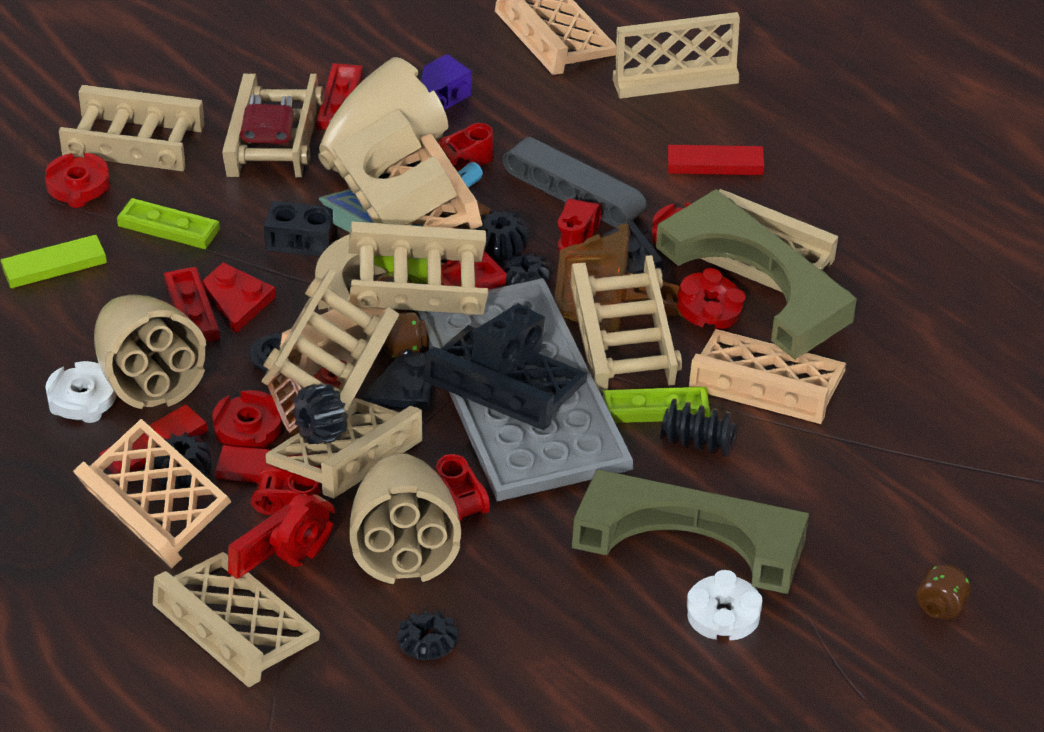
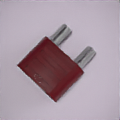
M255 94L252 95L249 105L244 109L240 131L241 139L249 143H287L291 138L294 119L292 97L288 96L287 104L286 96H283L281 105L261 104V97L259 95H256L255 101Z

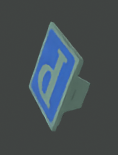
M350 189L319 198L323 205L333 209V224L350 232L352 221L373 223L367 211L363 209L356 195Z

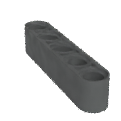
M525 137L503 155V165L514 177L564 202L570 198L601 204V220L617 228L633 221L646 210V200L637 189L534 138Z

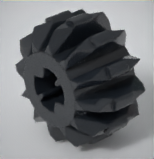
M491 209L489 215L480 214L483 226L473 230L486 231L484 251L490 257H494L496 262L500 258L509 260V256L512 255L521 256L522 250L527 248L528 243L525 219L519 218L517 212L509 214L505 209L502 212H496Z
M331 384L306 386L298 391V396L293 398L295 409L292 410V413L296 419L294 425H298L300 437H305L309 444H328L334 442L336 439L341 438L343 432L347 431L344 421L348 418L344 411L346 403H342L340 392L334 391Z
M185 431L181 436H175L171 433L169 439H164L204 476L210 474L212 467L210 449L208 444L204 443L199 435L189 437ZM170 456L155 457L153 470L169 468ZM176 476L175 489H179L181 486L191 488L192 476ZM168 477L156 478L163 487H167Z

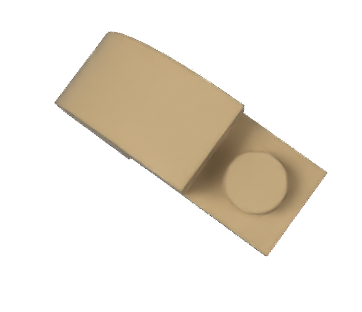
M349 234L335 241L323 252L315 270V277L317 276L320 279L324 277L329 269L335 271L336 273L327 288L347 301L349 299L347 288L351 285V281L360 279V254L348 253ZM374 265V275L387 273L386 270ZM322 300L317 304L319 310L328 308V311L334 309Z

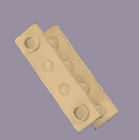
M243 74L222 151L227 177H239L242 165L247 164V161H293L295 177H302L305 164L310 163L309 145L318 107L324 103V88L318 85L317 74H310L307 89H263L262 86L257 84L256 74ZM255 94V101L256 95H259L261 97V104L263 102H281L283 96H286V102L288 96L292 97V102H304L302 109H293V121H299L298 128H292L289 140L294 141L293 148H247V145L252 143L242 140L240 131L244 109L249 105L252 95Z
M88 85L81 86L78 93L82 119L77 129L60 127L59 129L62 155L73 153V157L84 158V153H91L108 162L177 171L185 170L184 149L181 141L186 130L202 132L205 125L202 100ZM96 119L112 121L107 133L90 131ZM126 123L143 125L137 137L120 135ZM156 127L173 129L168 141L150 139Z
M352 221L348 240V253L360 254V280L351 281L348 302L362 308L390 307L391 309L483 315L488 297V288H475L474 262L482 261L486 243V231ZM374 255L394 256V282L374 281ZM407 257L427 259L428 284L408 283ZM441 260L461 261L462 287L441 285Z
M652 255L645 256L644 273L594 278L593 275L588 276L586 263L572 264L571 289L588 369L600 393H603V390H608V381L610 378H614V374L665 369L668 385H675L677 371L682 370L681 353L679 350H674L660 288L663 286L661 269L655 268ZM646 287L648 300L601 306L599 302L594 303L593 300L596 292ZM652 314L655 328L606 333V330H600L599 323L602 322V319ZM658 341L661 352L659 356L612 361V358H606L605 350H608L609 346Z
M329 269L322 279L316 276L309 285L305 294L310 298L280 350L274 348L266 359L263 366L268 368V371L261 382L268 385L279 371L304 388L313 384H324L286 360L292 348H295L338 376L336 380L341 382L339 388L335 386L333 388L334 391L340 392L342 403H346L344 406L346 413L395 324L399 313L387 307L380 317L375 314L371 317L327 288L336 273ZM322 300L363 327V332L367 334L366 339L361 338L357 340L314 312L318 302ZM306 323L351 352L350 356L354 358L352 364L347 362L345 365L302 337L300 334Z

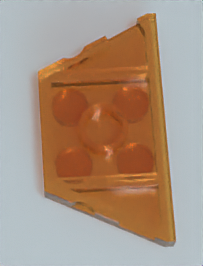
M628 223L617 226L619 231L600 238L598 234L586 239L582 244H574L560 250L555 302L563 317L578 322L571 289L572 264L586 263L588 276L593 275L594 278L626 275L630 236ZM624 289L596 292V295L593 296L594 303L599 302L600 306L623 303ZM622 317L602 319V322L599 323L600 330H606V333L620 332Z

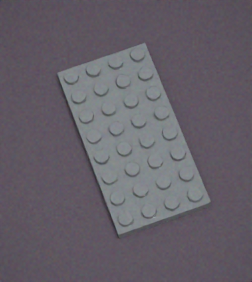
M544 278L488 290L483 315L415 310L419 320L425 321L429 348L434 346L441 349L467 325L478 328L515 304L520 303L545 316L542 350L539 354L587 372L586 382L552 414L551 424L544 431L449 392L496 501L592 480L596 469L613 473L633 470V459ZM467 340L465 342L466 345H473V340ZM524 365L526 369L541 368L536 365ZM555 377L556 382L571 380L566 377ZM546 378L531 379L532 384L548 382Z

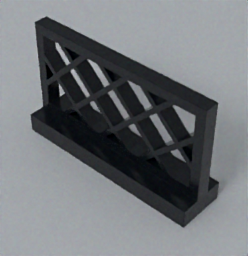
M467 325L441 349L433 346L426 352L423 381L543 431L551 424L552 414L586 382L587 372L539 353L517 366L518 370H511L505 375L471 362L473 345H466L465 342L469 339L473 340L474 330L477 328ZM524 365H536L541 368L526 369ZM555 377H566L571 380L556 382ZM546 378L548 381L545 383L532 384L531 379Z

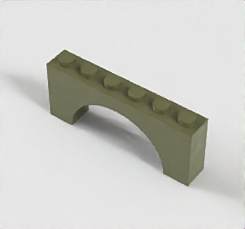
M717 189L658 224L656 248L678 266L698 258L724 257L752 265L772 278L782 290L787 305L774 317L771 341L794 360L853 323L857 298L849 290L841 287L824 271L814 266L801 253L796 252L782 241L778 235L769 231L755 217L750 216L737 206L732 199L727 198Z
M596 469L574 517L572 548L608 555L618 542L638 533L653 530L694 532L719 540L736 550L750 566L753 575L752 587L788 594L805 544L809 513Z

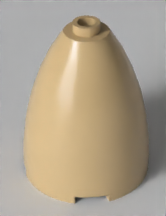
M398 57L391 58L366 77L344 100L329 123L319 146L320 153L318 156L326 169L338 172L333 163L337 156L332 146L397 109L402 112L411 124L420 145V137L432 134L436 141L443 137V132L448 129L445 110L435 91L428 92L426 86L416 77L418 70L413 65Z
M133 294L112 299L100 311L94 330V346L97 360L104 377L114 392L127 404L143 409V407H154L166 403L169 407L187 397L203 377L205 372L203 365L205 361V346L207 345L206 340L197 325L177 308L154 297ZM151 355H154V356H155V358H156V360L158 361V363L160 364V366H159V365L156 363V361L151 357Z
M401 453L383 458L369 470L362 480L353 501L350 517V544L355 560L369 575L390 584H394L395 579L413 577H421L422 582H425L445 571L456 558L460 549L461 539L459 515L448 487L435 470L424 461L412 455Z

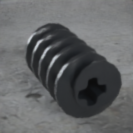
M673 398L663 417L660 439L662 440L667 434L668 442L675 444L680 438L681 444L684 447H689L694 440L695 449L702 451L708 444L709 453L716 454L721 447L722 455L729 457L736 441L738 422L736 424L732 423L731 412H727L723 420H719L718 409L715 408L709 417H706L705 409L702 405L699 406L695 414L691 413L690 402H686L683 409L678 410L677 399Z

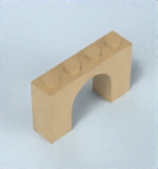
M399 109L332 146L337 156V159L333 161L337 171L342 178L344 177L350 190L356 195L373 223L408 225L458 196L446 171L435 156L403 174L392 178L378 179L389 166L422 148L411 124Z

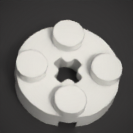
M76 362L75 368L64 371L63 366L54 371L46 383L47 399L52 414L68 419H82L87 423L98 421L102 413L113 405L117 396L104 377L99 363ZM83 388H87V391L85 392H78L81 391Z
M718 571L715 576H710L697 582L688 592L687 616L689 623L698 633L707 638L717 640V635L729 636V640L744 638L751 634L759 624L762 596L755 587H752L749 582L736 577L732 571ZM720 604H726L731 606V610L726 608L719 610L717 607Z

